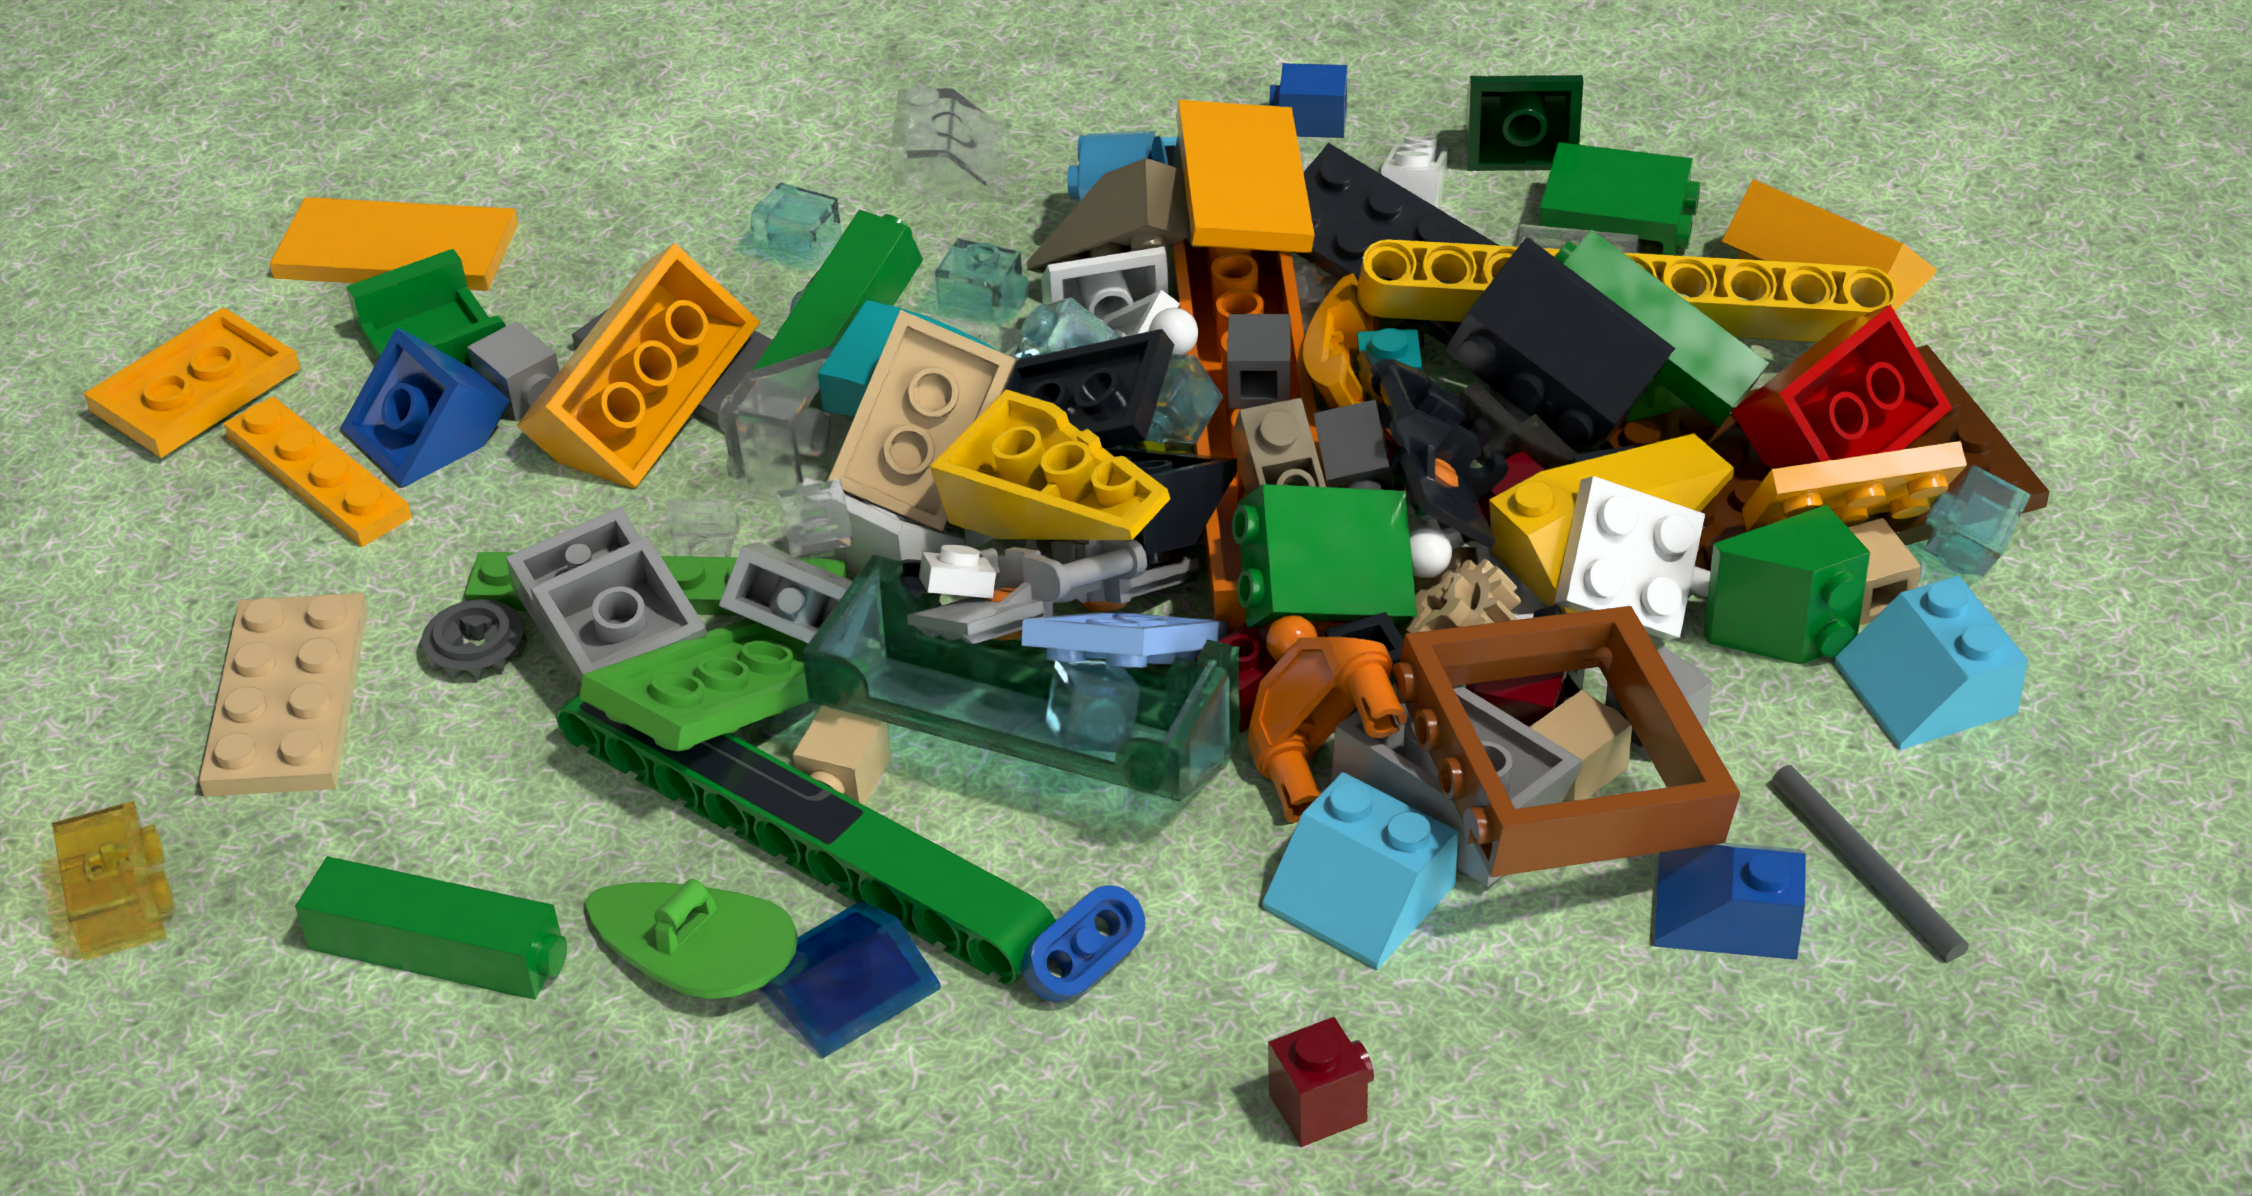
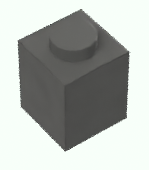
M1229 314L1227 350L1228 409H1246L1290 400V314Z
M1376 400L1313 413L1328 487L1396 491L1392 469L1389 465L1390 458Z

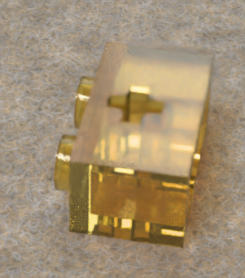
M130 801L53 822L52 827L67 917L84 961L168 938L163 913L175 910V904L165 871L156 873L154 871L155 865L166 863L165 854L156 824L143 827L135 802Z

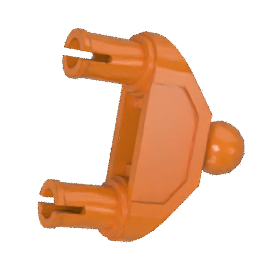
M1287 615L1273 622L1266 635L1267 650L1277 663L1260 681L1249 725L1248 744L1250 755L1257 771L1265 778L1272 780L1283 807L1284 817L1288 822L1294 824L1299 822L1302 813L1321 794L1309 764L1315 756V751L1335 731L1336 725L1345 720L1357 707L1366 734L1372 738H1384L1397 733L1400 730L1398 724L1405 725L1407 714L1400 705L1389 680L1393 662L1384 644L1357 638L1317 637V631L1310 621L1298 615Z

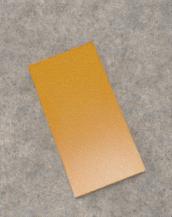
M1178 100L1176 120L1192 245L1299 253L1312 252L1314 229L1292 107Z
M305 197L269 264L273 279L357 283L454 249L462 260L469 290L488 291L519 223L516 208Z

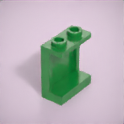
M1558 142L1540 205L1538 245L1542 248L1561 249L1566 230L1590 232L1592 229L1597 234L1660 241L1663 243V255L1676 256L1678 248H1689L1693 215L1696 216L1701 182L1691 181L1693 158Z
M454 249L346 286L356 328L377 360L395 329L399 328L472 368L468 346L506 327L500 316L496 315L489 318L467 287L462 260Z
M1262 484L1238 502L1232 520V533L1235 542L1240 544L1242 571L1238 578L1237 596L1240 605L1245 608L1247 627L1261 628L1269 622L1287 615H1298L1307 620L1353 622L1386 612L1397 629L1417 617L1405 491Z

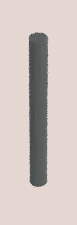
M1786 765L1775 773L1772 784L1947 963L1967 952L1968 942L1792 765Z

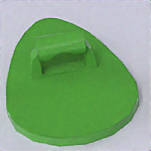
M689 879L684 884L641 882L606 886L595 890L586 899L585 905L592 926L610 949L653 980L684 995L704 999L742 995L763 987L781 974L796 954L798 933L795 924L786 910L771 901L734 891L705 887L696 879Z

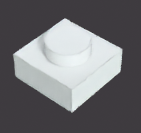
M962 545L941 546L940 553L922 552L919 578L928 593L993 598L996 572L987 558L980 557L979 550Z

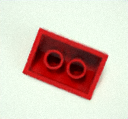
M1890 304L1840 324L1735 407L1732 413L1761 461L1767 466L1777 469L1903 450L1948 413L1952 406Z

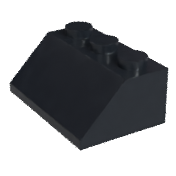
M1527 237L1468 311L1446 347L1445 352L1578 454L1600 451L1626 422L1676 348Z
M1126 447L1105 449L1114 457H1126L1168 489L1170 500L1133 539L1142 545L1146 553L1147 564L1168 561L1170 559V550L1195 545L1238 471L1236 458Z

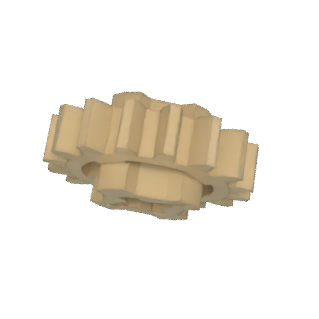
M1483 559L1477 566L1471 560H1466L1458 573H1454L1448 568L1444 570L1441 582L1436 586L1431 583H1426L1423 586V590L1421 589L1415 595L1417 617L1400 626L1397 630L1404 640L1405 634L1516 620L1517 618L1510 610L1520 604L1521 599L1514 592L1517 586L1497 565L1494 567L1488 559Z

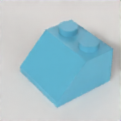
M1958 575L1901 592L1835 657L1834 664L1899 750L2018 714L2028 659Z
M1342 772L1302 813L1263 899V909L1378 970L1456 885L1458 831Z

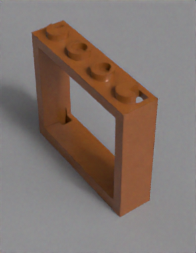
M1632 606L1405 634L1400 661L1395 663L1392 668L1396 677V696L1400 704H1405L1414 722L1415 736L1420 749L1429 752L1438 770V780L1443 796L1447 800H1453L1463 822V832L1467 844L1474 843L1490 877L1726 842L1740 797V791ZM1599 667L1666 788L1515 809L1453 686Z

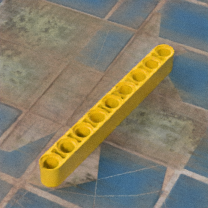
M1390 239L1380 240L1370 245L1364 253L1356 291L1358 303L1366 312L1382 318L1462 322L1468 311L1518 247ZM1543 248L1554 257L1560 251V249ZM1624 253L1674 292L1687 295L1688 297L1680 296L1731 335L1740 338L1819 342L1844 322L1891 304L1892 306L1896 297V288L1893 280L1883 271L1868 266ZM1379 277L1391 278L1392 281L1383 280ZM1439 280L1449 281L1453 284L1442 283Z

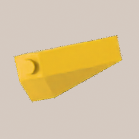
M1007 389L929 466L949 523L995 539L1133 540L1170 500L1167 488L1126 457H1114L1102 448L1098 436L1088 429L1081 432L1069 423L1066 412L1057 405Z
M1690 434L1541 471L1489 500L1491 531L1496 540V543L1492 546V554L1548 607L1555 605L1554 602L1580 481L1582 479L1595 476L1701 512L1732 479L1734 467L1695 434ZM1558 605L1564 614L1579 612Z

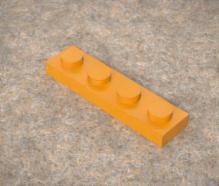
M274 396L261 403L252 405L243 413L223 423L229 440L359 546L367 545L412 518L409 504L406 500Z

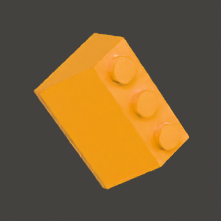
M1752 179L1722 239L1723 243L1738 252L1736 259L1877 268L1886 273L1894 282L1896 288V297L1892 305L1894 311L1930 280L1937 271L1936 268L1905 244L1755 179Z

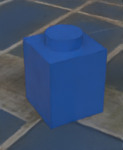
M1283 63L1280 85H1270L1269 106L1292 107L1297 137L1344 138L1347 114V65Z

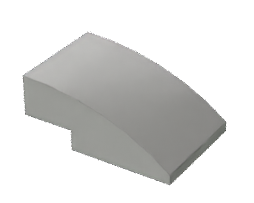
M622 507L506 557L512 588L553 650L580 681H582V674L676 642L699 639L707 635L705 625L648 536L641 538Z

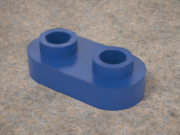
M1114 885L1098 887L1078 900L1028 944L1022 958L1021 968L1029 988L1045 1000L1063 1002L1090 987L1141 941L1145 931V915L1140 903L1129 891ZM1095 917H1100L1106 921L1109 926V936L1102 935L1096 929ZM1047 957L1055 959L1060 964L1062 969L1061 978L1055 977L1049 972L1046 964Z

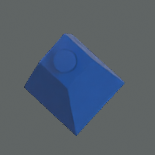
M396 328L340 429L400 486L406 487L484 447L510 400L479 372L409 332Z
M1720 843L1660 852L1654 947L1797 960L1805 910L1806 853L1800 849L1735 843Z

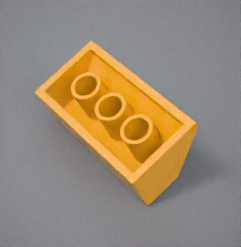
M674 242L643 264L516 426L556 462L634 489L759 325L760 321Z

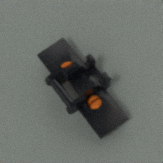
M1362 349L1356 357L1361 368L1358 377L1368 401L1376 400L1385 438L1400 448L1389 462L1392 470L1399 473L1404 485L1405 494L1411 501L1416 516L1423 521L1436 518L1441 531L1447 534L1460 532L1464 543L1470 547L1484 545L1491 549L1496 540L1478 500L1504 479L1509 471V467L1504 456L1500 453L1493 454L1488 462L1480 468L1470 467L1472 461L1482 453L1481 449L1492 437V430L1488 422L1483 418L1477 419L1471 429H1465L1459 425L1466 416L1458 396L1437 385L1426 373L1394 359L1380 360Z

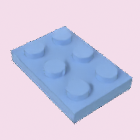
M1123 612L1023 619L1021 646L1046 648V659L1052 661L1085 662L1086 658L1106 659V665L1118 667H1147V663L1174 664L1175 660L1195 661V657L1202 653L1204 649L1209 648L1227 636L1228 621Z

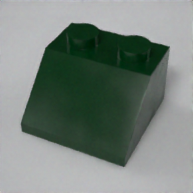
M1583 75L1470 76L1466 105L1467 171L1551 170L1558 142L1580 145Z

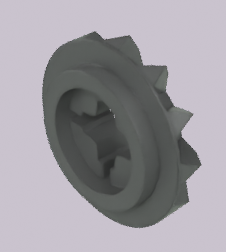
M480 599L457 603L439 612L426 625L421 643L423 652L427 656L432 670L445 669L452 680L461 676L465 671H470L479 680L482 669L491 667L504 671L506 658L521 656V640L526 638L522 619L513 608L498 601ZM462 634L468 638L472 637L477 641L485 639V643L478 646L471 642L464 644Z

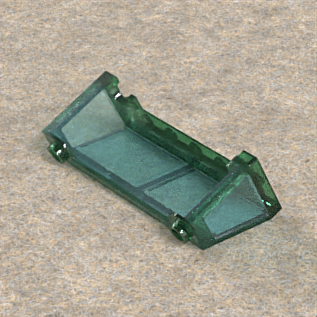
M877 555L871 556L802 651L808 702L1178 802L1182 801L1227 766L1239 744V647L1207 639L1195 663L1189 665L1188 659L1176 657L1167 672L1166 679L1123 667L1109 666L1104 662L1086 658L1085 662L1047 660L1046 648L1021 646L1022 641L1015 639H989L976 644H969L962 638L947 640L941 634L933 637L926 636L917 627L908 625L907 615L934 608V594L922 591L918 598L912 595L899 579L903 573L902 562Z

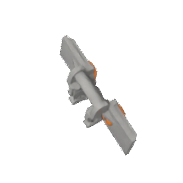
M1027 539L1026 549L1018 547L1005 549V554L998 556L994 548L980 551V557L987 558L996 572L993 598L970 597L907 615L908 625L917 627L926 636L933 637L941 634L947 640L962 638L969 644H976L989 639L1022 638L1023 619L1054 616L1053 604L1073 600L1089 611L1106 612L1123 608L1133 597L1184 583L1190 571L1199 569L1198 558L1169 554L1170 559L1168 561L1147 564L1146 553L1142 545L1136 540H1055L1051 542L1050 540Z

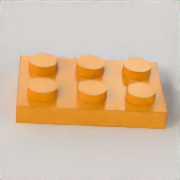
M222 307L83 394L91 413L162 458L300 370V365L295 350L225 307Z
M1961 441L1772 469L1742 508L1746 531L1749 532L1824 505H1828L1847 527L1865 522L1869 518L1868 515L1891 511L1892 518L1894 519L1921 515L1930 510V505L1933 501L1949 489L1948 485L1967 466Z

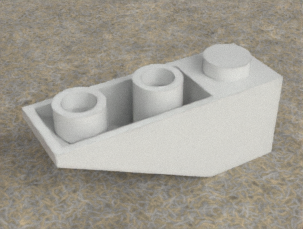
M1404 137V144H1394L1381 167V174L1440 209L1449 147H1438L1437 139L1433 137Z

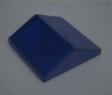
M861 900L798 936L796 954L786 969L766 985L760 987V989L818 1054L825 1058L940 990L941 985L899 919Z

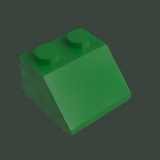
M1828 505L1714 543L1704 637L1713 645L1797 664H1803L1823 656L1836 657L1858 635L1870 551Z

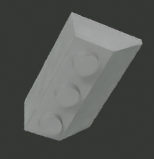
M1394 684L1392 687L1395 691V694H1397V687ZM1453 686L1515 809L1561 803L1581 771L1582 759L1463 686ZM1405 704L1400 705L1407 714V722L1405 725L1398 724L1400 730L1388 737L1372 738L1368 736L1363 728V721L1358 710L1336 725L1331 783L1344 772L1458 831L1456 868L1485 887H1489L1502 877H1490L1474 843L1467 844L1464 837L1462 819L1453 800L1445 799L1441 792L1438 770L1429 752L1420 749L1415 736L1414 722Z

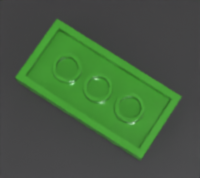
M746 618L708 631L706 636L699 639L676 642L582 674L579 698L604 711L610 720L628 724L654 738L655 743L660 747L683 751L692 748L700 742L724 733L735 732L740 727L767 717L778 716L785 710L812 700L823 699L830 693L854 685L858 661L845 654L834 655Z

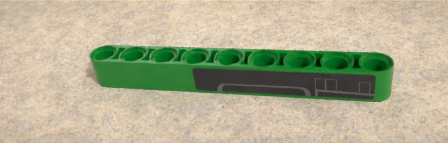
M580 692L556 713V721L560 731L575 747L578 748L583 744L590 748L586 753L624 774H627L629 771L636 773L638 776L635 780L674 802L681 798L687 802L683 807L719 827L726 829L728 826L737 829L734 835L773 857L779 854L784 855L788 858L784 863L828 886L832 882L840 886L837 890L838 893L878 915L885 911L893 916L889 921L934 945L937 941L946 945L943 951L986 975H989L992 971L1002 976L998 981L1004 985H1011L1023 974L1021 962L1028 944L1056 920L1051 911L1029 893L731 733H724L700 742L688 750L675 751L660 747L655 743L654 738L628 724L610 720L604 711L579 698Z

